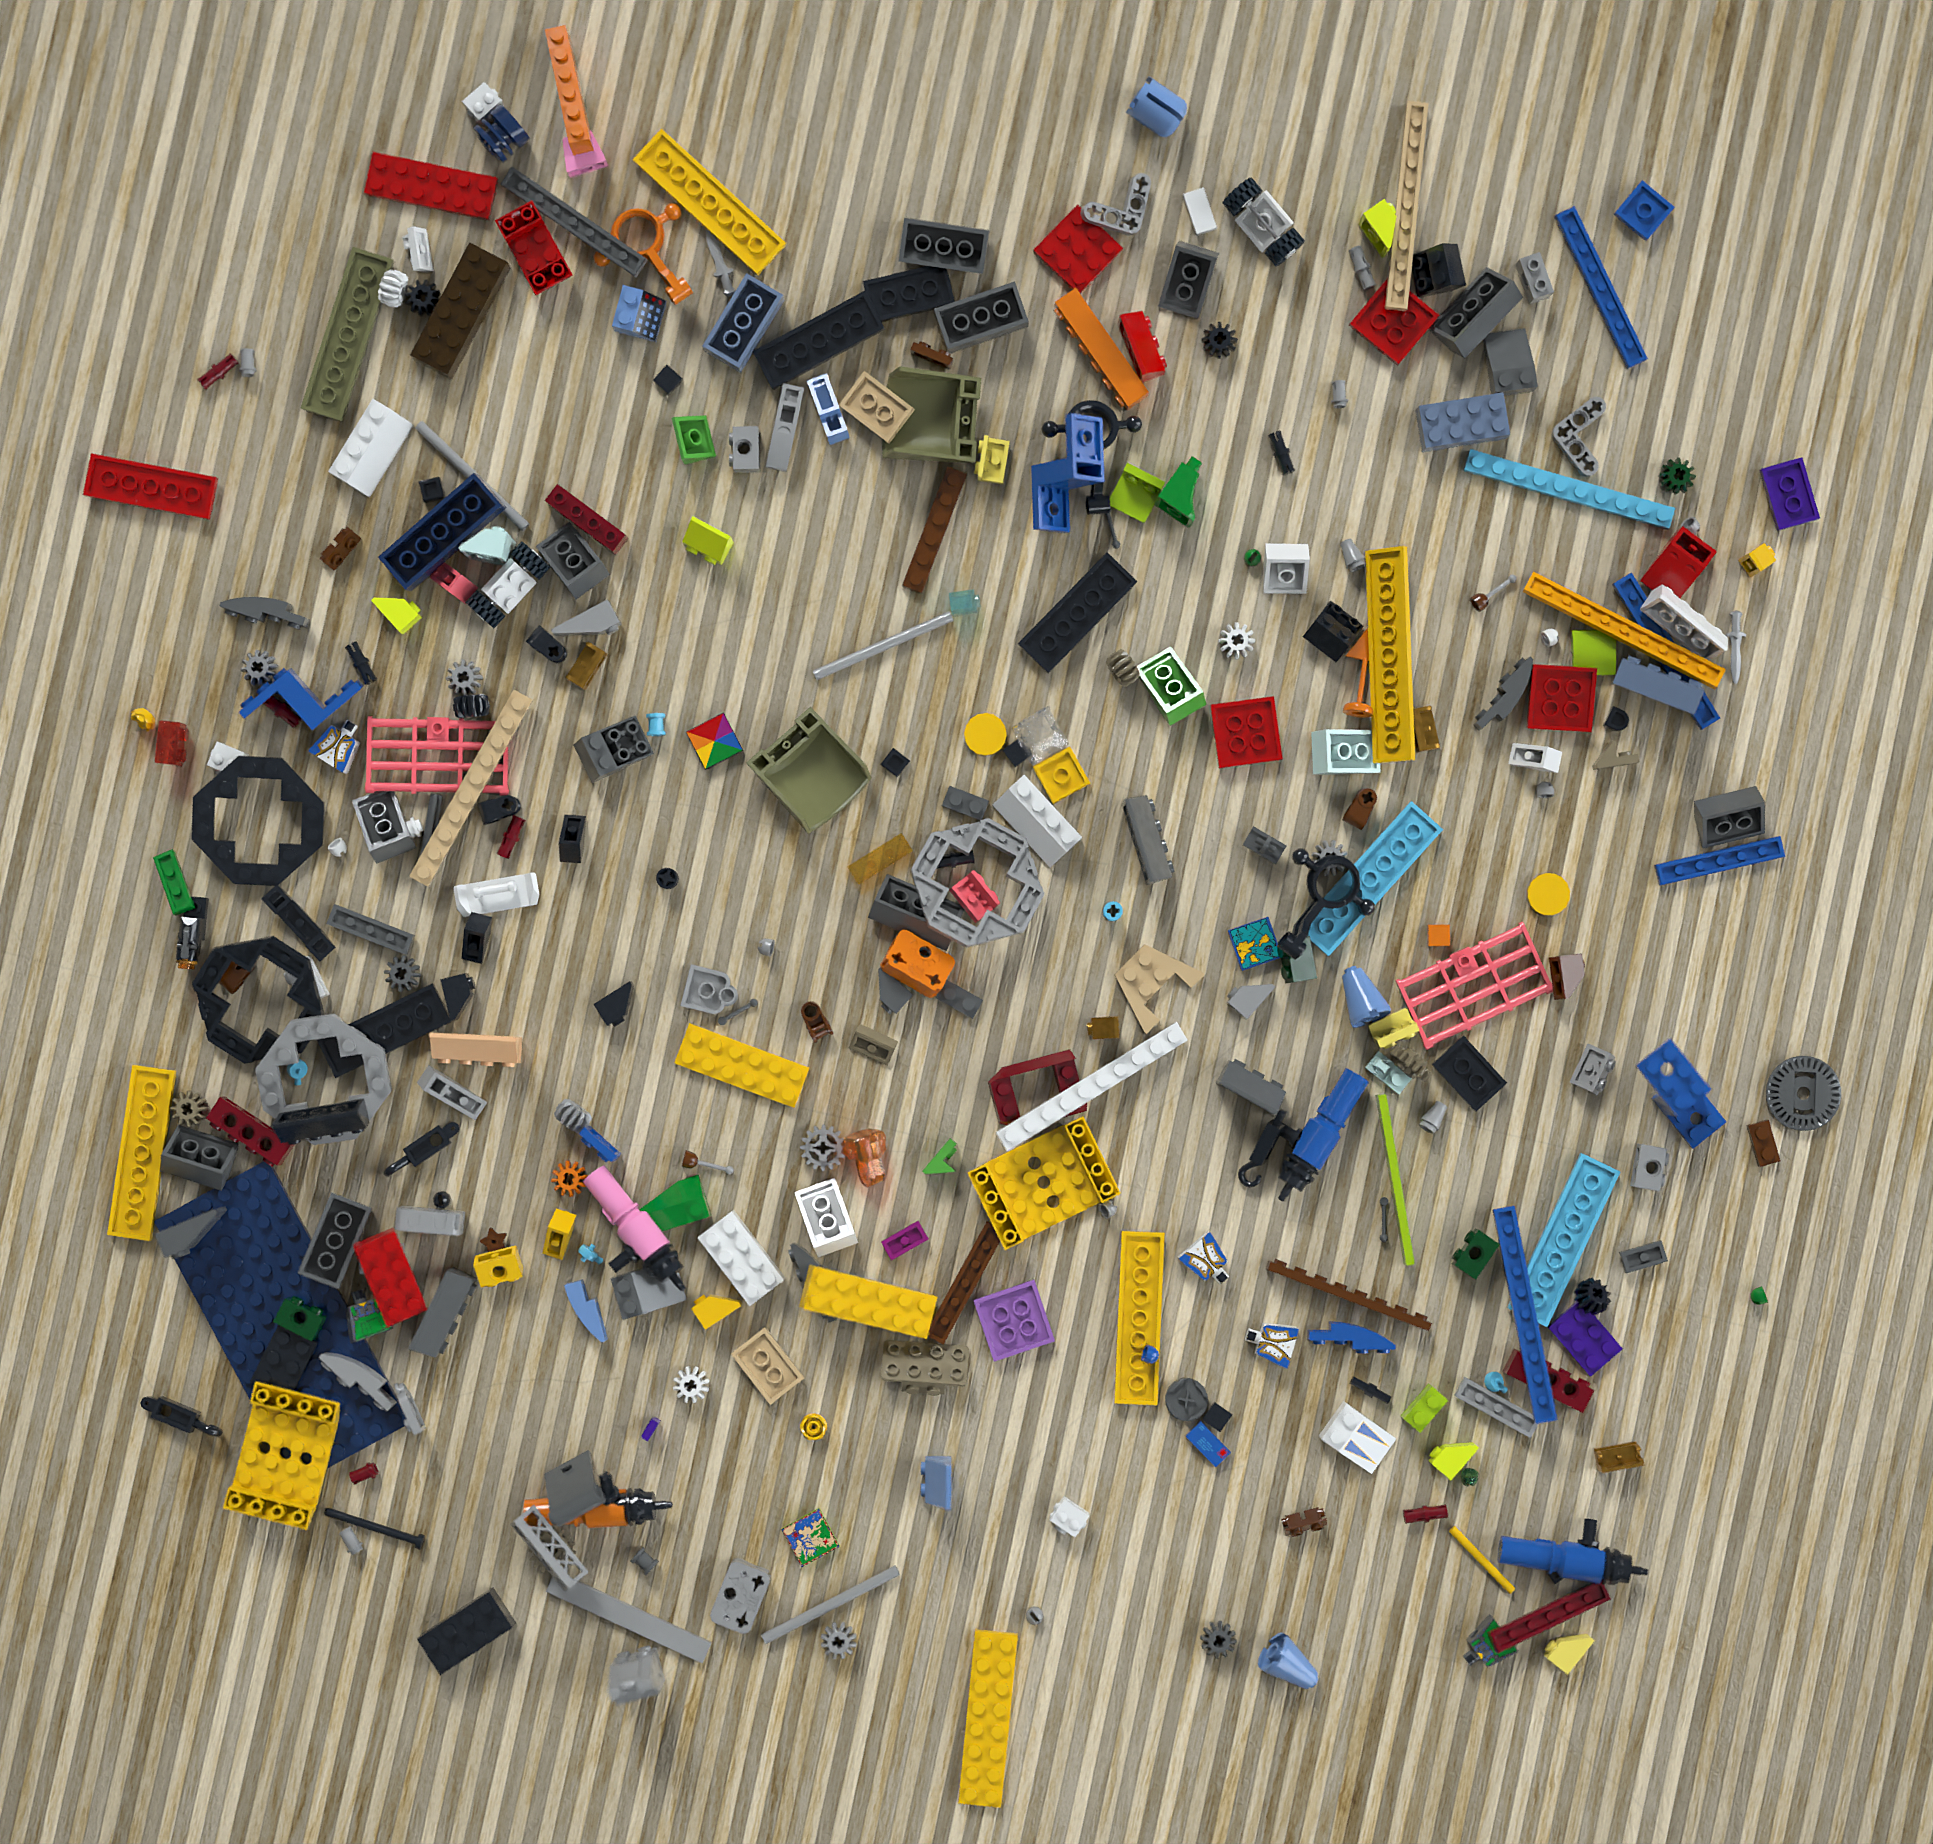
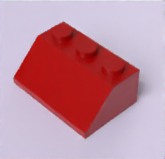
M1143 311L1119 315L1118 327L1139 379L1143 383L1164 375L1167 364L1164 356H1160L1157 348L1160 346L1157 337L1152 336L1150 332L1152 325L1149 317L1144 316Z

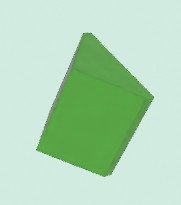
M706 415L672 418L684 465L716 457Z

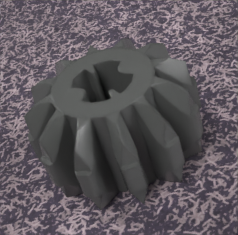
M405 955L401 957V961L398 957H394L395 965L388 962L387 966L391 970H384V974H390V977L386 978L385 981H393L390 988L395 989L398 986L399 992H403L404 986L408 991L412 990L410 983L418 985V981L414 977H421L420 973H415V970H418L420 966H412L415 959L411 958L407 962V956ZM401 968L407 971L404 979L398 975L401 973Z
M1221 1620L1218 1621L1217 1627H1215L1213 1622H1210L1211 1629L1203 1628L1207 1635H1200V1639L1205 1641L1201 1646L1203 1649L1208 1648L1207 1655H1211L1214 1652L1215 1658H1219V1653L1222 1652L1223 1656L1227 1657V1649L1230 1652L1234 1651L1230 1644H1237V1640L1232 1638L1236 1635L1235 1630H1230L1231 1626L1228 1623L1223 1627ZM1217 1635L1220 1636L1222 1641L1219 1644L1217 1643V1641H1215V1636Z

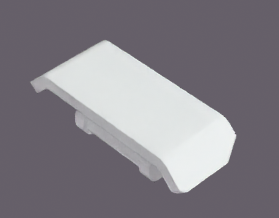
M535 872L457 885L453 888L457 910L463 917L470 916L471 912L486 914L537 905L539 898Z

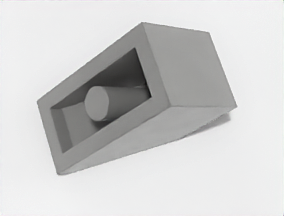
M1273 984L1240 986L1238 989L1234 987L1227 995L1229 1000L1226 1003L1243 1018L1248 1019L1275 986Z

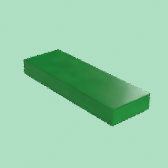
M171 849L153 857L173 915L177 916L194 909L195 906L176 852Z

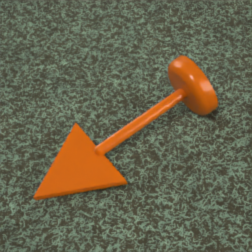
M1367 628L1345 655L1346 657L1362 660L1357 702L1345 704L1343 713L1362 718L1373 716V708L1362 703L1367 663L1369 662Z

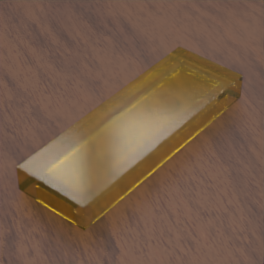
M900 833L847 867L859 885L913 852L903 834Z

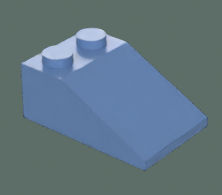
M925 1456V1462H921V1475H925V1484H921V1497H925V1503L943 1509H951V1456Z

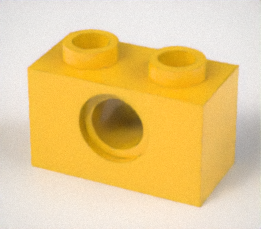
M516 1245L475 1255L473 1265L480 1287H494L505 1281L514 1282L523 1276V1265ZM501 1266L504 1269L496 1270L494 1267Z

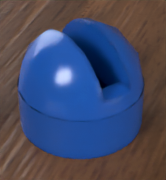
M1146 1345L1141 1361L1146 1363L1156 1362L1159 1358L1158 1350L1153 1346Z

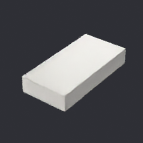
M1204 188L1183 194L1196 236L1217 229Z

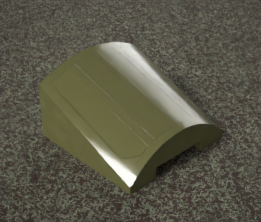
M898 367L888 376L886 388L915 410L890 444L882 439L883 458L975 463L977 448L975 429L977 401L980 399L981 378L908 367Z
M811 707L795 719L796 724L765 751L761 749L746 762L808 834L837 815L861 792L872 778L866 764Z

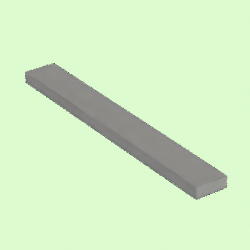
M552 1577L546 1592L701 1663H703L712 1643L580 1581H577L567 1591H564L554 1577Z

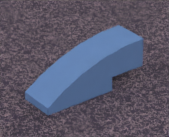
M827 373L808 379L807 383L829 444L831 445L850 438Z
M583 1279L565 1284L564 1287L568 1299L581 1322L600 1342L606 1341L608 1337L598 1299H588Z

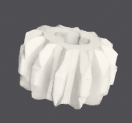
M388 270L384 273L378 290V298L381 303L390 307H398L403 304L405 293H407L409 286L406 274L397 270Z
M1238 622L1235 623L1234 630L1230 624L1227 625L1228 632L1222 630L1220 633L1225 638L1218 640V643L1226 644L1220 650L1225 651L1228 649L1227 657H1230L1232 652L1235 659H1239V652L1243 657H1246V650H1253V647L1249 644L1255 643V639L1248 638L1253 634V631L1251 630L1246 633L1247 625L1245 624L1242 629H1239ZM1237 636H1239L1241 638L1240 642H1242V644L1238 643L1237 646H1235L1233 644L1234 640H1231V638L1235 639Z
M690 1366L686 1367V1374L679 1370L678 1374L681 1378L675 1377L673 1380L680 1384L675 1385L673 1390H681L677 1397L680 1398L683 1394L686 1395L684 1398L686 1403L689 1397L692 1398L693 1403H696L697 1396L701 1399L705 1397L702 1391H709V1388L703 1385L709 1383V1379L702 1380L706 1372L702 1371L698 1375L699 1368L697 1366L694 1368L693 1373H691ZM691 1379L695 1381L694 1384H697V1387H693L692 1390L688 1388L689 1385H686V1382H689Z

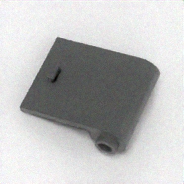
M589 1450L544 1474L550 1511L548 1517L553 1525L556 1524L558 1527H561L606 1501L603 1491L595 1482L591 1452Z

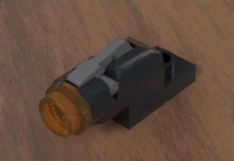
M191 896L195 908L184 912L183 917H180L175 959L176 963H178L177 968L195 970V964L198 965L201 940H205L209 898Z

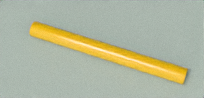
M1456 1526L1449 1530V1533L1509 1594L1515 1590V1587Z

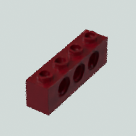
M559 484L554 487L544 500L550 507L615 555L628 540L626 534Z
M225 1096L219 1097L206 1117L210 1121L209 1125L218 1131L224 1130L228 1133L227 1137L236 1143L242 1142L246 1145L245 1149L255 1155L256 1153L264 1157L263 1161L270 1166L282 1165L295 1144L289 1145L288 1142L281 1143L271 1126ZM230 1115L236 1118V1124L233 1127L228 1124V1117ZM248 1127L254 1130V1136L251 1139L245 1134ZM265 1139H269L272 1142V1147L269 1151L263 1147Z
M1514 1349L1503 1372L1527 1384L1521 1352ZM1546 1360L1548 1374L1552 1373L1554 1375V1381L1550 1384L1553 1398L1584 1413L1595 1391L1589 1387L1591 1383L1580 1377L1576 1381L1570 1377L1572 1373L1562 1368H1559L1557 1371L1551 1368L1552 1363ZM1572 1383L1573 1391L1570 1394H1565V1385Z

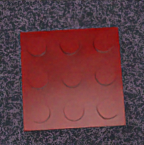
M1077 204L1033 249V252L1072 290L1076 288L1081 294L1123 251V247L1102 227L1084 221L1081 217L1082 208Z
M1387 278L1350 322L1349 326L1398 366L1440 315L1411 291H1409L1408 308L1406 311L1385 309Z
M1533 664L1526 728L1592 732L1597 668Z
M1274 696L1210 705L1219 769L1283 760Z

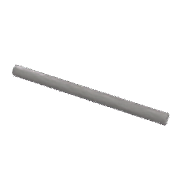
M423 421L417 424L415 429L466 478L476 473ZM486 482L507 507L503 513L521 531H524L529 526V523Z
M948 611L813 670L815 678L819 680L948 624L953 621V618Z
M895 1565L761 1634L765 1644L886 1583L899 1576L900 1573Z

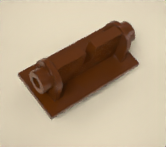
M349 527L342 528L333 539L338 543L335 547L330 543L321 553L322 556L319 559L335 571L349 553L356 548L362 538Z
M1316 1507L1305 1510L1304 1515L1306 1519L1303 1520L1301 1519L1300 1512L1286 1515L1285 1518L1281 1519L1283 1527H1288L1285 1529V1536H1300L1303 1534V1531L1310 1529L1312 1532L1322 1530L1327 1525V1518L1322 1519V1517H1325L1323 1508L1319 1509Z

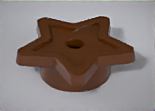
M490 1227L488 1236L481 1239L480 1243L487 1246L488 1252L506 1248L504 1239L507 1233H497Z

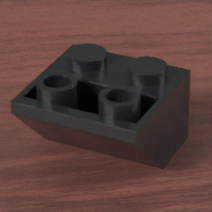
M1442 243L1413 254L1412 274L1418 298L1446 293L1466 286L1458 244Z
M1330 600L1303 635V638L1337 663L1364 626Z

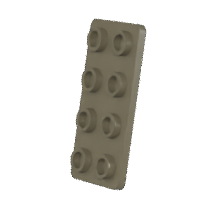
M886 1340L883 1344L881 1379L883 1381L902 1382V1391L908 1394L927 1393L931 1396L944 1394L945 1385L963 1387L967 1384L969 1348L963 1345Z

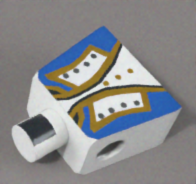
M349 720L345 722L341 730L331 725L313 744L309 752L342 773L347 774L360 745L359 741L352 738L358 726Z
M1209 1231L1204 1233L1178 1256L1181 1262L1204 1281L1212 1276L1220 1285L1229 1277L1222 1268L1228 1261Z
M1262 1323L1260 1331L1248 1328L1245 1341L1256 1344L1254 1351L1256 1354L1288 1369L1299 1329L1289 1325Z

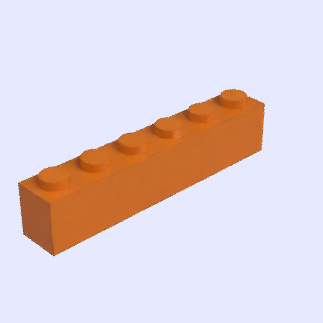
M566 25L545 29L571 151L573 155L594 151L572 44Z
M1074 288L1058 299L1054 304L1055 310L1053 311L1060 321L1064 320L1067 324L1066 330L1072 338L1076 337L1080 343L1078 347L1083 355L1088 354L1092 360L1090 364L1094 371L1102 374L1104 377L1102 381L1108 390L1112 389L1116 394L1114 398L1121 408L1124 406L1126 410H1129L1148 397L1149 391L1079 291Z

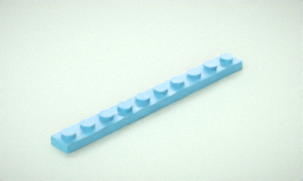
M1472 449L1468 452L1463 470L1667 530L1670 528L1675 508Z

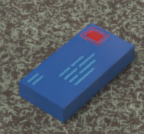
M1201 1421L1185 1435L1215 1467L1231 1453Z

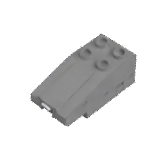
M644 1646L639 1648L638 1652L632 1654L629 1651L617 1654V1658L613 1660L609 1672L608 1694L611 1702L615 1701L616 1705L659 1694L665 1678L657 1647Z

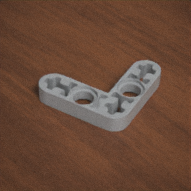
M1139 173L1131 178L1123 211L1097 202H1089L1081 209L1082 219L1087 223L1125 235L1135 234L1141 228L1151 187L1150 178L1144 173ZM1142 179L1141 182L1142 184H1144V186L1139 189L1138 194H1133V192H1137L1139 188V184L1136 183V181ZM1133 198L1140 202L1138 210H1134L1131 207L1130 202ZM1092 207L1094 213L1099 214L1102 212V210L1103 213L1101 214V216L1093 215L1092 217H1090V213L1087 212V210ZM1107 213L1115 215L1116 221L1114 224L1107 222ZM1132 220V224L1135 225V227L1129 229L1128 224L1124 223L1121 224L1119 227L1121 221L1128 222Z
M1593 397L1558 423L1552 430V438L1576 470L1584 477L1594 475L1599 466L1596 458L1578 437L1577 433L1605 412L1606 403L1600 397ZM1592 402L1593 404H1600L1598 408L1600 412L1595 410L1588 416L1586 412L1592 408ZM1575 415H1582L1584 424L1577 426L1573 422V417ZM1569 424L1571 429L1565 433L1566 438L1563 436L1558 437V428L1563 430ZM1572 444L1580 447L1581 452L1579 455L1575 456L1570 453L1569 448ZM1585 454L1587 457L1583 460L1587 464L1592 463V472L1589 469L1586 471L1583 469L1585 463L1582 460L1579 463L1576 460Z

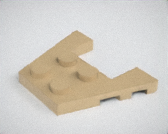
M1144 944L1120 968L1115 977L1142 1030L1147 1034L1160 1020L1144 1004L1165 982L1176 973L1192 988L1205 974Z

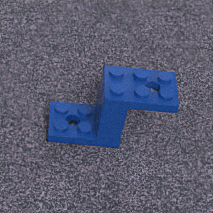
M1073 413L1066 414L1067 458L1031 466L1033 530L1058 533L1070 532L1069 490L1105 482L1103 418ZM1083 434L1086 436V442L1083 439ZM1050 506H1051L1052 509H1053V513H1052V514H1051L1050 509H1049Z
M283 668L273 677L275 681L271 685L267 682L256 691L259 694L256 698L250 696L240 705L242 709L239 711V714L246 718L278 691L313 730L364 685L359 680L353 682L351 679L341 688L343 692L339 696L333 694L323 704L292 668L289 670Z
M1671 1039L1666 1040L1635 1065L1657 1092L1651 1099L1692 1149L1726 1123V1120L1706 1097V1094L1712 1089ZM1664 1063H1669L1672 1067V1072L1669 1075H1664L1661 1072V1067ZM1695 1112L1701 1116L1700 1123L1696 1125L1690 1120L1691 1115Z

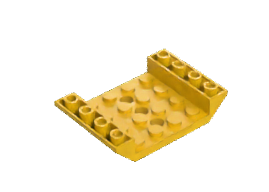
M1084 1116L1059 1126L967 1172L1004 1250L1100 1202L1103 1203L1121 1194ZM1031 1157H1038L1041 1163L1037 1169H1032L1028 1166V1160ZM1041 1176H1046L1050 1179V1184L1047 1188L1038 1186L1037 1181ZM1051 1195L1059 1198V1204L1054 1208L1047 1205V1199Z
M256 1381L250 1400L253 1406L233 1484L228 1487L223 1509L307 1530L318 1505L339 1423L340 1403ZM261 1442L269 1443V1453H263L260 1450ZM282 1447H287L291 1450L290 1458L285 1459L281 1456L280 1451ZM307 1452L312 1456L310 1464L303 1463L301 1460L302 1453Z

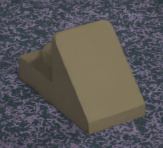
M1613 740L1608 743L1592 767L1593 770L1636 764L1639 763V755H1632L1631 751L1618 753L1619 757H1617L1615 741Z

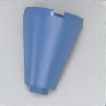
M1352 966L1344 970L1345 974L1342 975L1350 1024L1353 1028L1365 1026L1366 1022H1375L1391 1013L1389 1004L1362 968Z
M1281 1632L1268 1641L1271 1645L1268 1649L1263 1648L1258 1658V1667L1263 1672L1304 1689L1313 1688L1317 1684V1670L1288 1635Z

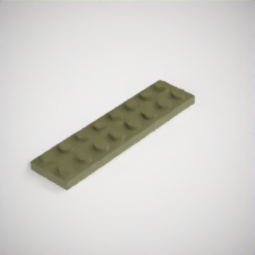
M352 247L301 405L302 410L343 422L381 305V301L378 298L379 284L384 273L392 270L395 262L393 259Z

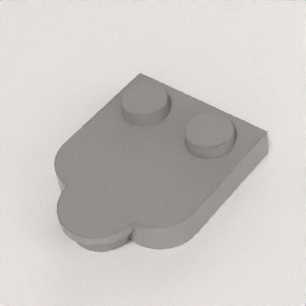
M691 964L680 1006L717 1014L724 1009V1006L733 1005L737 1001L738 993L730 985V979L727 974Z
M404 1382L394 1384L398 1400L407 1418L404 1420L407 1430L409 1432L412 1431L414 1435L426 1429V1426L410 1391Z

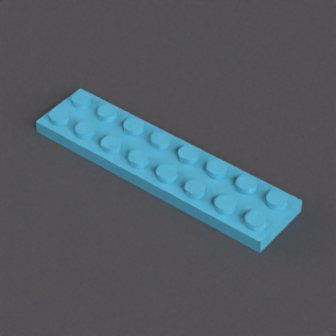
M1412 801L1408 803L1354 863L1360 876V887L1357 895L1362 899L1372 900L1375 905L1443 831L1436 822ZM1349 870L1323 897L1324 899L1336 901L1348 894L1352 886V876ZM1352 901L1340 908L1324 907L1311 923L1308 936H1310V940L1325 955L1330 956L1365 916L1359 912L1358 906Z
M1583 1153L1579 1154L1527 1264L1538 1323L1546 1327L1556 1310L1620 1174V1171ZM1511 1302L1507 1306L1510 1310H1512Z

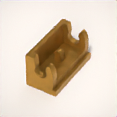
M587 642L565 678L586 690L608 654Z
M1432 706L1413 709L1414 741L1417 753L1441 748Z
M1636 1441L1595 1448L1594 1454L1597 1470L1601 1473L1645 1466L1644 1460L1640 1456L1641 1447Z

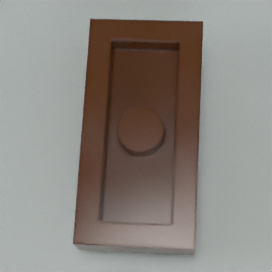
M919 341V344L913 342L910 349L912 355L946 369H951L953 358L950 357V353L941 349L937 352L930 349L931 346L921 341Z
M1769 1120L1746 1125L1758 1167L1780 1162Z

